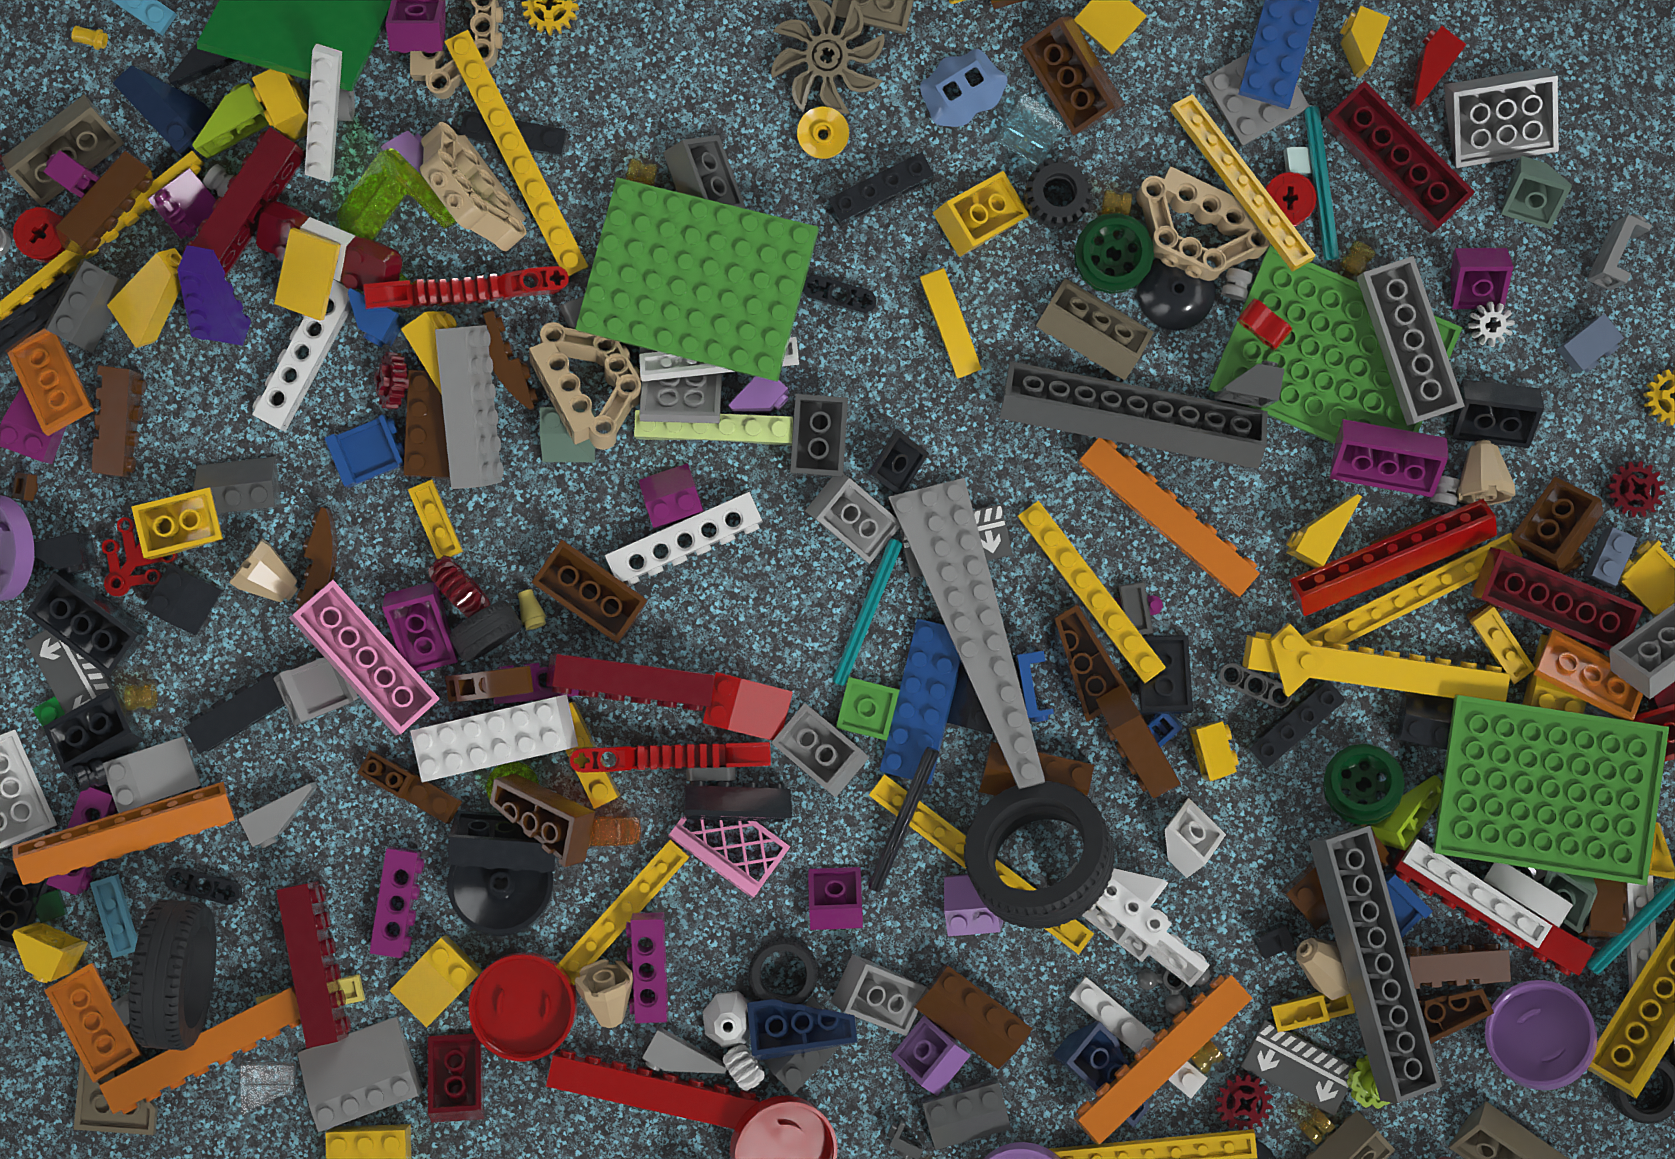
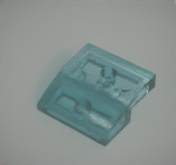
M1023 93L995 141L1038 166L1045 160L1066 123L1060 114Z

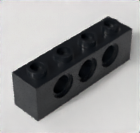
M920 152L830 197L829 206L839 226L842 227L933 181L934 173L923 152Z
M1322 680L1246 745L1244 749L1261 768L1267 769L1345 702L1346 699L1329 680Z

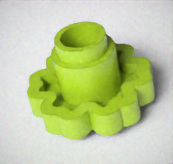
M1368 1055L1364 1058H1359L1356 1062L1357 1068L1351 1069L1348 1073L1347 1085L1352 1089L1351 1097L1365 1108L1372 1105L1379 1109L1384 1105H1388L1390 1102L1380 1101Z

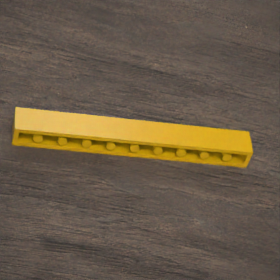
M1256 631L1255 636L1247 635L1243 667L1278 673L1275 666V657L1269 645L1272 634ZM1307 639L1312 648L1325 660V663L1310 678L1455 698V695L1501 702H1506L1511 674L1502 672V667L1486 665V669L1476 668L1477 663L1461 661L1460 665H1453L1450 659L1435 657V662L1425 661L1426 656L1410 654L1409 658L1400 657V652L1384 650V654L1374 653V648L1359 646L1358 651L1349 650V645L1333 643L1332 647L1323 646V641Z

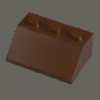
M1554 476L1513 533L1511 540L1538 564L1561 573L1603 515L1601 499Z

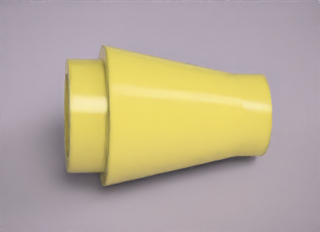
M529 589L518 593L522 625H525L526 630H533L544 626L547 616L534 596L533 590Z

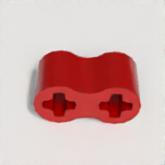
M1253 299L1237 318L1241 326L1254 334L1272 350H1276L1292 331V327L1285 320L1274 314L1265 304L1257 299Z

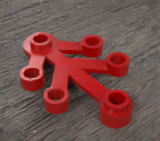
M126 517L119 519L117 522V529L123 536L127 559L123 567H120L117 553L120 545L116 540L106 539L101 546L102 551L107 554L110 573L104 580V587L110 595L117 597L127 594L131 586L147 583L157 585L162 578V573L157 569H149L145 574L130 576L136 567L160 562L173 563L178 557V554L175 553L170 560H166L165 556L155 559L144 558L140 542L137 547L135 544L133 533L135 523L132 519ZM124 521H128L130 524L127 530L122 528ZM110 542L115 546L112 552L107 550V545ZM152 572L157 574V580L154 582L150 580ZM117 578L121 581L119 588L113 586V581Z

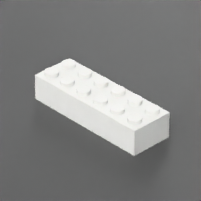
M567 695L410 731L422 782L578 747Z

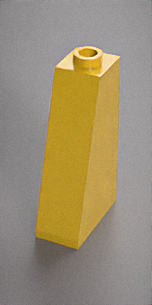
M175 248L157 252L107 304L136 348L154 343L158 339L181 290L177 269L182 257Z

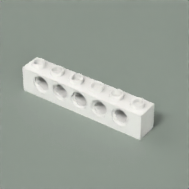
M333 280L329 301H333L334 308L331 312L326 313L324 320L319 321L302 314L304 319L299 327L296 326L290 335L291 343L287 350L284 349L278 357L277 363L279 365L275 373L271 372L265 382L266 390L262 396L259 395L253 404V416L286 432L352 309L347 293L349 289L343 284ZM317 323L321 324L322 330L320 334L312 336L310 333L311 327ZM307 346L309 348V355L305 359H299V350ZM295 369L297 377L293 382L288 383L286 374L288 371ZM282 392L284 394V402L276 406L274 404V396Z
M750 492L613 551L605 555L613 575L627 586H631L640 581L639 576L648 573L649 577L664 571L662 566L671 562L673 566L681 564L688 560L686 556L696 552L697 556L712 550L710 545L720 541L721 545L735 540L734 535L741 531H744L745 535L760 529L758 524L763 521ZM730 513L740 515L741 521L738 526L729 527L726 524V518ZM708 523L714 524L717 529L716 534L711 538L704 537L702 534L703 526ZM682 534L691 535L693 541L690 547L681 548L679 546L678 539ZM660 544L668 547V555L663 559H658L654 554L656 546ZM635 555H641L644 558V565L638 570L633 569L630 564L631 558Z

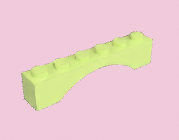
M635 410L634 437L645 440H710L792 446L794 418L787 416L720 414V423L640 421V410Z

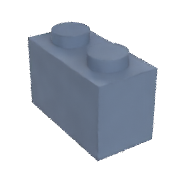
M1604 313L1593 319L1556 350L1575 373L1583 370L1587 373L1599 364L1597 359L1603 354L1608 357L1620 347L1617 343L1624 339V337Z
M1614 527L1603 529L1583 577L1605 587L1616 586L1637 538Z

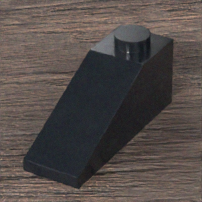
M196 43L170 74L168 80L177 89L239 60L197 49Z

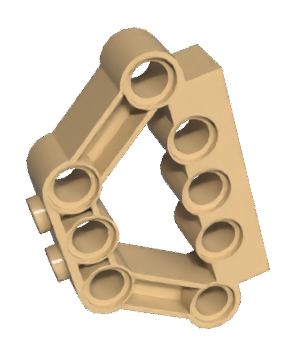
M465 0L476 10L475 15L471 19L470 27L475 35L474 43L478 50L482 48L489 49L488 56L483 58L489 69L497 62L498 49H502L503 38L502 33H498L499 23L503 22V8L499 7L498 0H490L489 4L483 7L478 5L479 0ZM486 22L490 24L486 32L477 31L481 23ZM443 50L437 51L433 57H425V51H410V76L414 81H426V86L436 98L447 99L451 97L455 92V88L465 82L454 59L439 69V65L445 57ZM438 79H446L445 87L441 89L435 88V82Z
M439 122L421 139L422 146L424 147L423 164L420 166L422 176L461 227L474 231L493 242L501 250L508 251L527 234L526 228L522 223L526 217L465 135L458 136L448 124Z
M1171 166L1164 179L1158 176H1149L1143 181L1137 192L1136 200L1143 209L1148 233L1153 240L1154 256L1161 259L1167 266H1176L1184 270L1187 275L1193 278H1201L1207 281L1215 280L1221 272L1249 258L1257 259L1261 257L1271 244L1235 196ZM1147 190L1154 191L1157 196L1149 195ZM1179 195L1187 196L1189 201L1182 200ZM1168 203L1177 213L1188 212L1194 215L1195 220L1200 224L1206 225L1211 223L1217 226L1223 235L1231 236L1235 234L1239 238L1209 250L1202 247V244L1196 238H1183L1178 235L1173 227ZM1203 206H1209L1212 212H1207ZM1227 217H1232L1236 223L1229 222ZM1159 238L1166 239L1169 245L1162 244ZM1251 239L1258 240L1261 246L1253 244ZM1183 249L1189 250L1193 256L1184 254ZM1207 260L1214 262L1216 267H1210L1207 264Z
M556 322L545 324L540 331V344L529 348L530 363L574 445L589 439L593 446L598 449L606 450L613 447L616 443L618 430L631 408L637 406L641 399L642 380L640 371L637 366L633 367L629 361L631 357L626 346H621L618 341L565 328ZM602 348H608V349H610V350L603 351V350H600V349H602ZM568 357L596 362L604 366L606 382L611 386H615L599 416H593L591 399L581 394L579 378L577 375L569 372ZM555 367H560V368H562V369H561V370H554L553 368H555ZM617 368V369H620L621 371H617V372H616V371H612V369ZM565 388H572V389H574V390H572V391H565L564 389H565ZM631 389L632 392H624L623 390ZM576 409H584L585 411H584V412H576L575 410H576ZM606 430L608 433L601 434L599 431Z

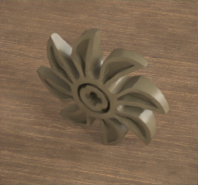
M807 0L818 20L821 34L813 36L807 23L801 20H787L779 24L773 32L807 43L808 48L803 52L792 48L783 50L773 62L771 77L773 79L795 66L807 63L809 66L808 70L795 77L792 85L793 99L802 112L805 111L814 81L817 77H822L823 83L820 97L823 103L841 114H849L846 105L838 93L834 79L837 76H842L849 90L858 93L869 92L877 88L883 80L848 69V64L851 61L866 65L873 62L882 52L885 36L882 34L862 46L855 47L852 50L848 49V42L860 36L864 26L863 14L854 0L851 1L841 33L835 36L832 31L835 26L836 16L831 7L822 0ZM827 49L830 53L832 52V50L835 53V55L831 57V63H827L826 60L822 62L821 58L824 56L823 51Z

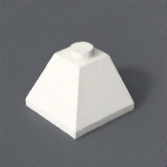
M1189 798L1185 800L1165 828L1168 860L1186 878L1208 862L1226 836Z

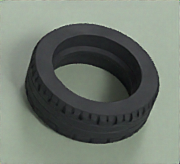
M1045 781V783L1018 789L1016 785L1002 791L981 808L980 812L977 813L965 839L964 859L966 871L981 901L990 912L1000 917L1001 920L1022 928L1046 929L1057 927L1082 916L1104 894V890L1107 889L1114 870V845L1101 812L1084 793L1059 782ZM1047 819L1063 821L1076 827L1082 837L1084 850L1078 864L1066 878L1050 887L1039 890L1016 889L1006 885L1001 880L995 866L996 857L1004 841L1018 828L1034 821Z
M163 899L150 908L143 921L134 951L129 986V1021L131 1032L135 1041L142 1047L186 1050L194 1045L202 1031L212 995L217 948L214 916L211 909L204 903Z

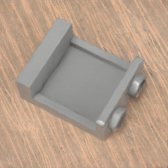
M1637 214L1627 215L1612 223L1587 281L1610 291L1626 284L1631 273L1617 267L1629 238L1635 239L1650 231L1652 225L1646 223V219Z
M325 657L293 670H286L274 677V681L294 726L346 706L358 699L356 691Z

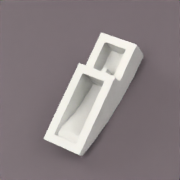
M1494 862L1483 880L1494 889L1557 927H1560L1573 906L1567 900L1508 864Z

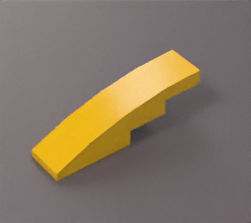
M944 267L919 276L956 378L958 379L982 370Z
M1319 991L1271 1006L1278 1033L1327 1022L1331 1018L1355 1013L1351 993L1331 1000Z

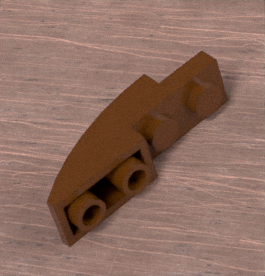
M494 311L484 313L483 315L491 338L489 355L493 361V371L504 387L521 404L532 412L536 411L535 404L539 403L535 388L530 389L528 378H531L528 364H523L519 358L510 359L511 356H514L510 341L505 342L502 332L506 331L502 316L497 317Z
M323 507L320 508V511L315 512L311 523L314 526L312 534L307 536L303 545V551H306L304 557L314 561L306 568L304 579H307L304 589H300L297 594V610L335 578L338 554L336 526L332 511Z
M530 666L445 676L448 702L534 692Z
M369 750L357 774L398 798L405 799L446 824L451 823L462 803V800L446 792L439 785L432 781L422 782L419 774L372 750Z

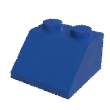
M350 288L347 293L357 326L364 332L363 338L381 348L384 344L391 347L405 319L389 308L365 309L364 295Z

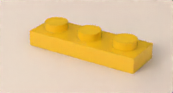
M431 479L408 489L436 558L440 559L443 555L453 557L464 552L434 480Z
M1488 606L1469 620L1498 665L1502 667V671L1511 674L1510 683L1515 685L1535 670V667L1494 606Z

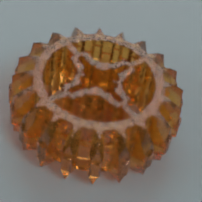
M594 816L588 846H625L638 843L641 835L640 819L629 816Z

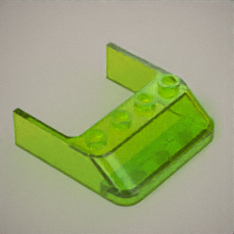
M392 148L383 150L376 155L337 212L340 230L371 240L376 238L406 195L412 196L444 229L457 224V222L424 177L397 150ZM402 273L400 274L399 281L408 280Z

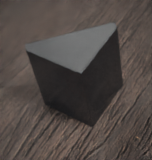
M895 429L867 476L895 494H902L910 485L929 453L901 431Z

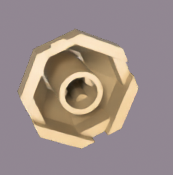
M1488 440L1475 442V445L1468 449L1460 478V486L1457 490L1458 501L1467 505L1483 498L1488 505L1510 501L1515 496V484L1498 446L1491 444Z
M261 539L229 582L237 589L278 602H282L284 599L289 601L298 590L295 586L297 579L272 545L264 539Z
M1309 938L1302 941L1297 949L1296 960L1312 986L1331 1000L1350 994L1337 942L1317 938Z
M599 960L583 967L580 971V978L577 977L575 979L576 990L601 1027H616L622 1023L625 1017L633 975L632 971L623 961H615L616 965L609 964V960Z

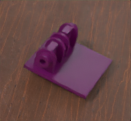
M190 167L147 199L180 239L186 235L188 238H191L197 233L195 229L204 219L210 217L214 211L212 208L216 201Z

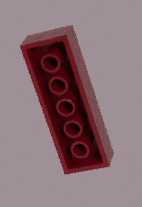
M1365 80L1321 123L1430 234L1439 229L1475 193Z
M271 127L259 135L256 148L252 153H248L242 162V169L238 175H234L227 184L228 190L223 197H219L215 201L212 208L214 211L208 219L206 218L201 222L198 227L199 233L194 241L191 240L187 244L188 246L214 250L225 271L224 278H226L258 230L259 218L264 206L269 202L278 200L306 158V153L297 144Z
M1490 547L1470 595L1608 652L1634 632L1644 608L1527 559Z
M552 654L549 657L546 686L552 687L553 693L571 694L572 690H578V696L598 698V693L605 694L604 699L624 701L625 697H631L630 703L650 705L651 700L657 701L656 706L677 708V704H682V709L703 711V707H711L715 675Z
M319 881L278 889L276 892L306 1049L339 1042L349 1036L348 1032L351 1031V1023L349 1017L344 1014L343 1006L346 1005L344 990H340L337 980L341 979L339 964H335L333 953H336L334 938H330L328 927H331L329 912H325L323 901H326L324 886H320Z

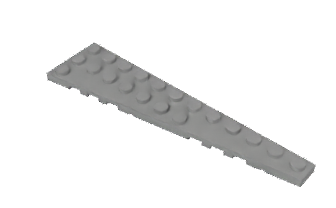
M965 478L888 497L1018 789L1045 783Z

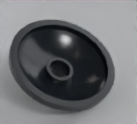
M1155 258L1152 261L1150 271L1137 286L1138 303L1144 315L1158 327L1172 331L1186 330L1199 324L1212 309L1216 293L1214 280L1207 281L1201 278H1193L1176 266L1170 267L1165 265L1159 258ZM1177 284L1181 285L1183 292H1175L1174 286Z

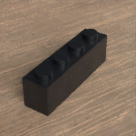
M270 671L265 672L256 678L258 683L251 687H248V685L240 687L233 692L235 695L228 701L223 698L211 705L213 710L205 715L203 712H200L188 719L190 724L183 728L199 755L208 753L285 706L274 681V677L279 673L271 674Z

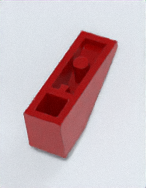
M1443 26L1436 32L1431 30L1422 41L1425 46L1419 54L1409 107L1413 112L1421 105L1467 45Z

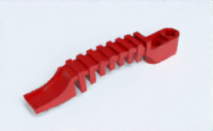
M550 266L523 269L502 274L501 276L490 274L486 279H484V276H477L474 280H471V277H465L461 281H458V278H453L449 282H446V279H439L436 283L434 279H429L426 282H423V279H417L411 285L410 280L363 284L362 287L364 290L365 309L387 307L420 308L421 306L470 304L475 301L476 303H483L486 300L494 302L501 298L502 300H509L514 297L556 294L567 285L569 276L564 268ZM553 275L555 279L560 281L557 285H555L554 281H550ZM523 277H531L535 283L534 288L525 286Z
M770 742L712 743L706 745V743H699V745L674 744V746L662 744L661 746L649 745L645 747L643 745H636V747H585L574 749L570 753L568 761L572 769L581 773L626 771L631 769L645 770V768L657 769V767H662V769L675 767L676 769L685 766L687 768H694V766H700V768H707V766L720 768L719 765H725L726 767L771 766ZM605 752H612L615 756V762L609 767H605L601 763V756ZM579 753H583V756L588 758V762H585L581 768L578 763L574 762V758H578Z

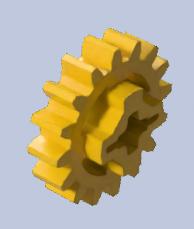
M528 0L522 2V7L528 9L523 13L525 19L531 18L528 22L530 27L532 28L537 25V31L540 34L546 29L549 36L552 35L554 29H557V32L562 34L561 27L571 28L569 20H577V16L573 11H578L579 5L573 3L576 0ZM550 2H554L555 6H552L551 10H547L546 7L549 6ZM534 12L543 14L545 21L540 20ZM564 14V16L561 19L556 21L558 17Z
M1668 369L1662 371V375L1657 374L1653 376L1655 382L1647 383L1646 386L1651 390L1650 392L1643 393V396L1649 398V402L1645 403L1644 407L1652 408L1648 415L1653 416L1657 414V423L1666 420V425L1672 426L1675 423V400L1670 398V394L1675 397V370L1671 373ZM1666 381H1669L1664 390H1659Z

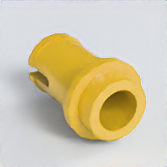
M76 25L72 30L71 38L73 42L91 45L96 50L104 49L107 45L108 35L101 29L95 31Z

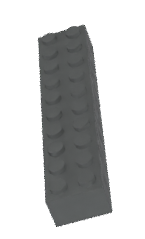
M1012 361L1009 363L1003 390L1000 419L1257 469L1260 467L1267 446L1268 411Z
M1354 826L1310 840L1309 844L1380 1101L1400 1103L1442 1087L1371 826Z

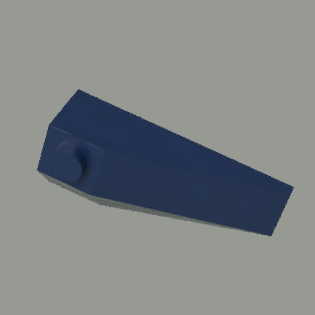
M132 65L113 82L117 89L180 155L184 157L194 150L192 144L213 115V112L205 103Z
M774 999L747 1003L752 1056L757 1060L791 1056L858 1043L855 1015Z
M1095 1021L1069 1034L1053 1053V1056L1094 1094L1104 1083L1110 1084L1117 1077L1114 1074L1123 1065L1129 1066L1128 1060L1124 1058L1119 1048L1120 1044L1117 1038L1099 1021ZM1147 1100L1125 1120L1133 1128L1149 1110L1150 1106Z

